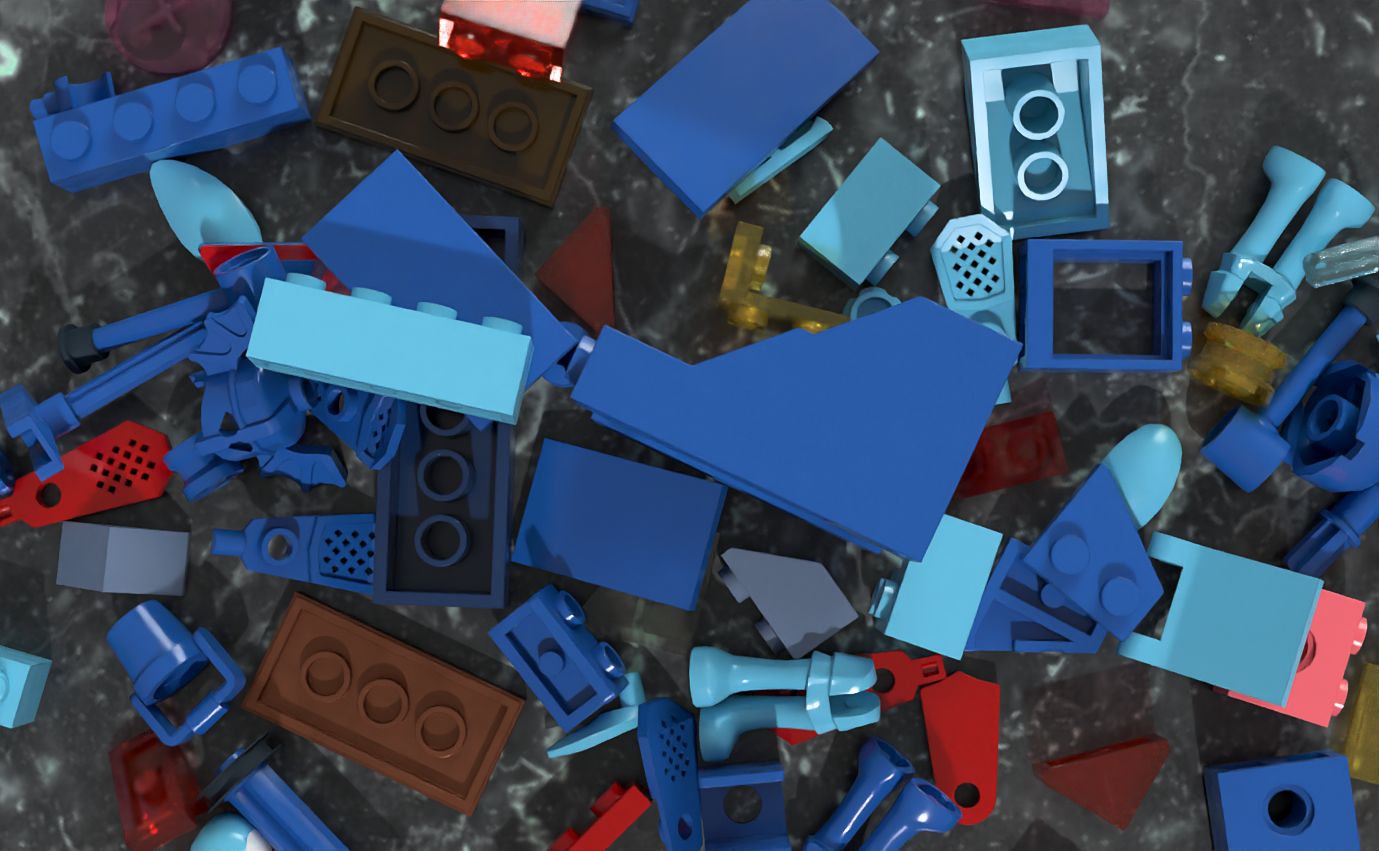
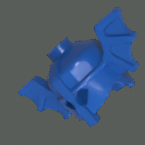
M239 296L229 309L221 313H207L204 321L207 330L206 338L202 343L192 346L188 355L190 361L197 362L204 368V370L192 373L189 376L197 388L205 386L201 404L203 436L198 437L194 443L201 456L215 453L222 459L235 462L257 457L259 460L258 475L260 478L265 479L273 475L287 477L295 481L303 492H309L311 488L321 484H334L338 487H345L348 474L332 447L295 444L305 432L307 410L318 405V391L314 380L258 368L245 354H242L248 348L256 318V312L246 296ZM226 411L230 413V423L235 426L236 430L227 431L220 428Z

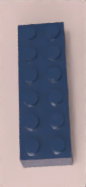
M460 215L522 282L525 227L520 218ZM407 401L406 426L396 454L381 470H378L372 604L504 609L510 605L517 424L513 425L494 421L481 432L464 413Z

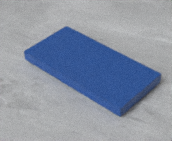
M749 0L612 121L610 129L701 219L876 60L880 51L829 0Z
M398 149L301 238L351 293L355 287L375 290L391 296L392 306L416 311L419 302L442 305L457 311L456 320L481 326L484 317L501 318L523 326L521 334L531 336L534 345L524 393L578 343ZM465 414L481 432L495 421Z

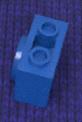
M1327 749L1282 756H1262L1251 760L1203 766L1215 851H1361L1346 755ZM1288 790L1293 800L1290 814L1284 820L1272 822L1268 814V804L1277 792Z

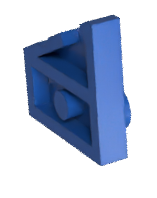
M1102 463L1097 464L1020 557L1023 563L1120 642H1124L1164 593L1112 474Z
M1008 537L990 571L964 651L1096 654L1107 631L1023 563L1020 557L1029 546L1013 537Z

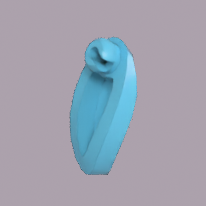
M159 160L152 164L149 173L158 203L180 242L197 259L204 262L198 252V247L202 243L263 242L259 226L250 210L231 189L216 177L196 166L177 160Z
M1147 424L1131 432L1101 462L1110 470L1137 531L1147 524L1162 508L1174 488L1180 471L1182 458L1181 443L1177 434L1170 427L1163 424Z

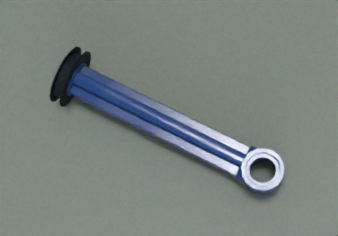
M269 732L263 734L246 750L241 747L213 773L216 778L196 798L197 801L205 795L214 804L208 811V814L213 812L224 801H229L276 851H350L269 767L268 760L281 747V745H278L272 750L263 741Z

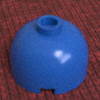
M1354 360L1335 362L1315 382L1314 386L1318 388L1311 394L1305 408L1300 401L1286 417L1281 431V438L1290 444V449L1283 462L1293 467V471L1290 472L1319 488L1331 492L1362 491L1379 482V374Z

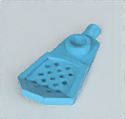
M983 214L950 219L930 248L948 309L1017 341L1012 235ZM978 232L983 235L980 240L975 238ZM960 235L965 238L962 244L957 241ZM988 239L993 242L991 247L985 245ZM970 243L975 245L973 250L967 248ZM953 246L958 249L955 254L950 252ZM981 250L986 252L983 258L978 255ZM963 253L968 256L965 261L960 258ZM991 257L996 259L994 265L988 262ZM974 260L979 263L976 268L971 266ZM956 263L961 266L958 272L953 269ZM984 267L989 270L986 276L981 273ZM966 271L971 273L968 279L963 276ZM994 275L999 277L996 283L991 280ZM976 278L982 281L979 286L974 283ZM959 281L964 284L961 289L956 286ZM987 285L992 288L989 293L984 290ZM969 288L975 291L972 296L967 294ZM1008 378L995 405L1012 402Z

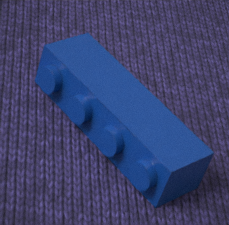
M280 46L33 120L50 182L70 193H75L151 169L152 164L159 160H185L305 124L312 120L295 63Z

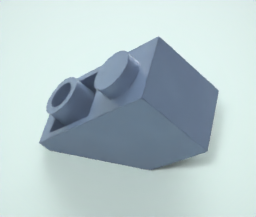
M729 547L720 553L727 566L717 573L739 604L749 596L764 616L763 619L754 625L776 656L787 649L793 659L798 660L859 617L820 562Z

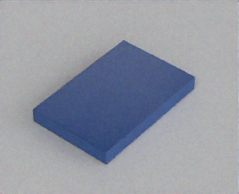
M544 438L511 561L685 610L695 611L728 486Z

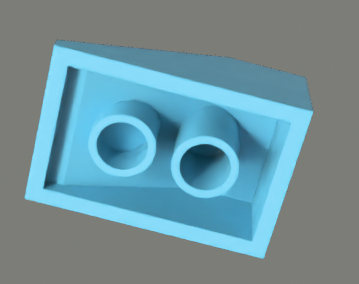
M1088 24L961 40L966 108L979 214H983L1012 235V240L1110 228L1101 46Z

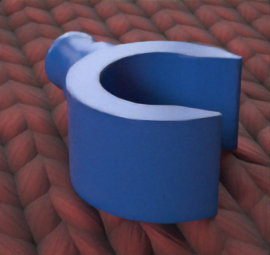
M104 72L98 80L83 84H68L67 76L61 77L53 83L55 91L48 92L43 98L33 99L30 102V111L34 118L40 119L116 96L111 73Z

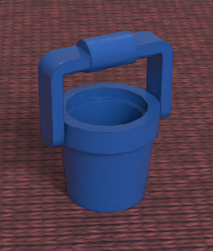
M158 600L146 601L129 611L116 622L106 636L107 643L134 684V693L129 698L131 704L165 745L176 746L185 744L196 734H205L230 709L229 702L245 686L246 678L244 672L207 629L200 627L193 634ZM211 661L226 681L217 690H212L185 716V722L176 729L156 704L170 698L187 686Z

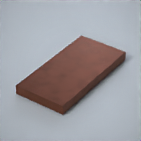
M297 591L286 610L240 708L471 817L527 699L303 592Z

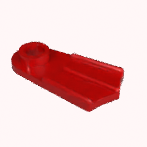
M957 671L940 682L921 688L920 697L935 786L946 794L962 812L963 817L958 821V824L973 825L985 820L993 811L996 803L1000 686ZM962 783H971L978 790V799L970 807L959 806L955 801L954 792Z

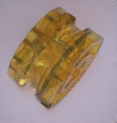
M1209 322L1203 332L1208 339L1201 353H1194L1186 371L1200 382L1230 397L1252 405L1268 407L1275 393L1274 388L1271 386L1276 376L1274 369L1285 370L1291 360L1290 357L1276 346L1250 333L1218 322Z

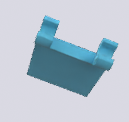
M1153 531L1147 550L1148 557L1183 569L1161 639L1157 640L1132 632L1124 642L1119 641L1116 654L1285 708L1324 581Z

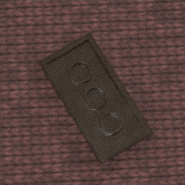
M355 6L313 124L316 128L391 154L398 149L408 160L553 209L590 106L594 88Z

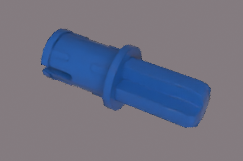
M1379 482L1362 491H1349L1330 511L1322 509L1318 513L1320 521L1284 556L1283 563L1286 570L1318 578L1348 547L1357 549L1361 545L1359 537L1379 517Z

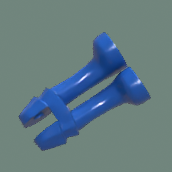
M871 735L859 751L858 775L830 819L815 835L809 834L807 836L802 851H846L844 850L845 846L875 809L889 795L900 789L903 785L905 787L897 796L890 810L857 851H899L907 841L921 831L937 833L949 831L958 823L963 815L958 806L936 786L921 778L910 779L915 773V768L911 762L887 741L878 736Z

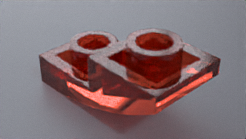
M1055 410L985 427L950 502L1069 473L1070 468Z

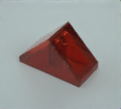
M596 207L534 274L543 286L598 336L604 324L616 330L612 222L609 207Z
M1151 733L1031 765L1034 776L1042 783L1125 831L1168 757L1170 748L1166 738Z

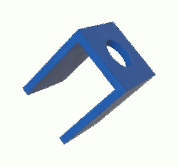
M779 758L698 766L705 851H791L786 831L782 781L785 780L784 769ZM736 786H749L761 798V809L758 815L751 821L736 822L724 810V798Z

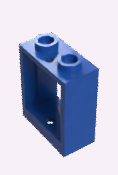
M1027 239L1018 247V341L1023 343L1018 355V372L1170 374L1182 370V359H1189L1192 350L1191 323L1189 321H1182V296H1189L1193 279L1191 259L1183 257V241ZM1054 263L1153 264V355L1053 354Z

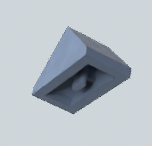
M63 521L56 584L100 592L185 596L192 533Z

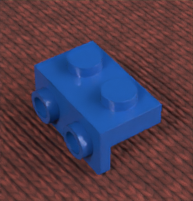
M550 583L487 633L563 731L568 733L605 703L608 704L629 685V681L623 675L626 669L618 653L608 643L604 641L598 643L583 624L586 621V617L578 602L568 592L564 590L558 592L554 585Z

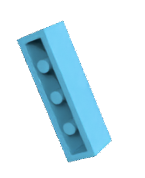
M287 273L285 282L265 278L246 357L256 367L513 425L517 424L534 352L531 336L521 334L523 326L496 317H484L482 326L456 320L457 311L428 302H419L416 311L391 305V296L366 288H353L351 296L325 291L327 285L325 281L304 274Z

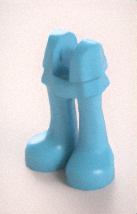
M1273 146L1262 165L1266 176L1271 182L1267 198L1254 221L1230 253H1223L1219 270L1211 271L1202 303V308L1217 319L1230 302L1235 299L1242 284L1258 293L1259 295L1247 309V313L1238 327L1241 332L1237 330V333L1244 337L1246 336L1242 333L1248 336H1256L1249 338L1253 341L1260 338L1284 318L1282 310L1296 300V289L1329 242L1344 228H1361L1368 222L1375 211V207L1370 201L1348 184L1334 178L1327 179L1318 192L1309 216L1273 269L1263 264V261L1302 204L1314 193L1326 175V172L1318 165L1280 146Z
M708 646L694 647L691 651L689 667L690 690L693 704L696 707H701L699 740L702 758L705 762H716L729 758L739 736L746 731L766 728H793L815 730L820 735L834 729L847 731L880 720L879 696L872 692L864 691L872 687L877 681L874 662L870 658L839 652L829 656L813 650L811 658L798 660H773L735 656L718 648ZM765 689L806 690V695L756 696L736 695L733 693Z

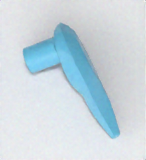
M640 672L624 675L629 681V685L619 694L621 709L599 714L590 724L571 732L546 750L549 758L586 750L638 727V705L646 702Z

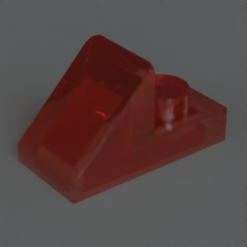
M150 729L108 751L125 844L132 851H152L197 827L195 817L206 812L208 804L205 796L196 801L202 790L179 745H165L156 733Z

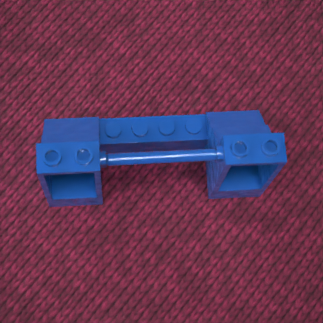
M919 296L816 334L799 327L695 365L687 364L604 324L597 341L585 335L583 336L569 363L564 378L569 380L568 383L575 386L570 398L577 405L593 412L591 419L596 424L869 553L880 555L883 549L904 560L921 563L1021 351L1023 343L923 296Z

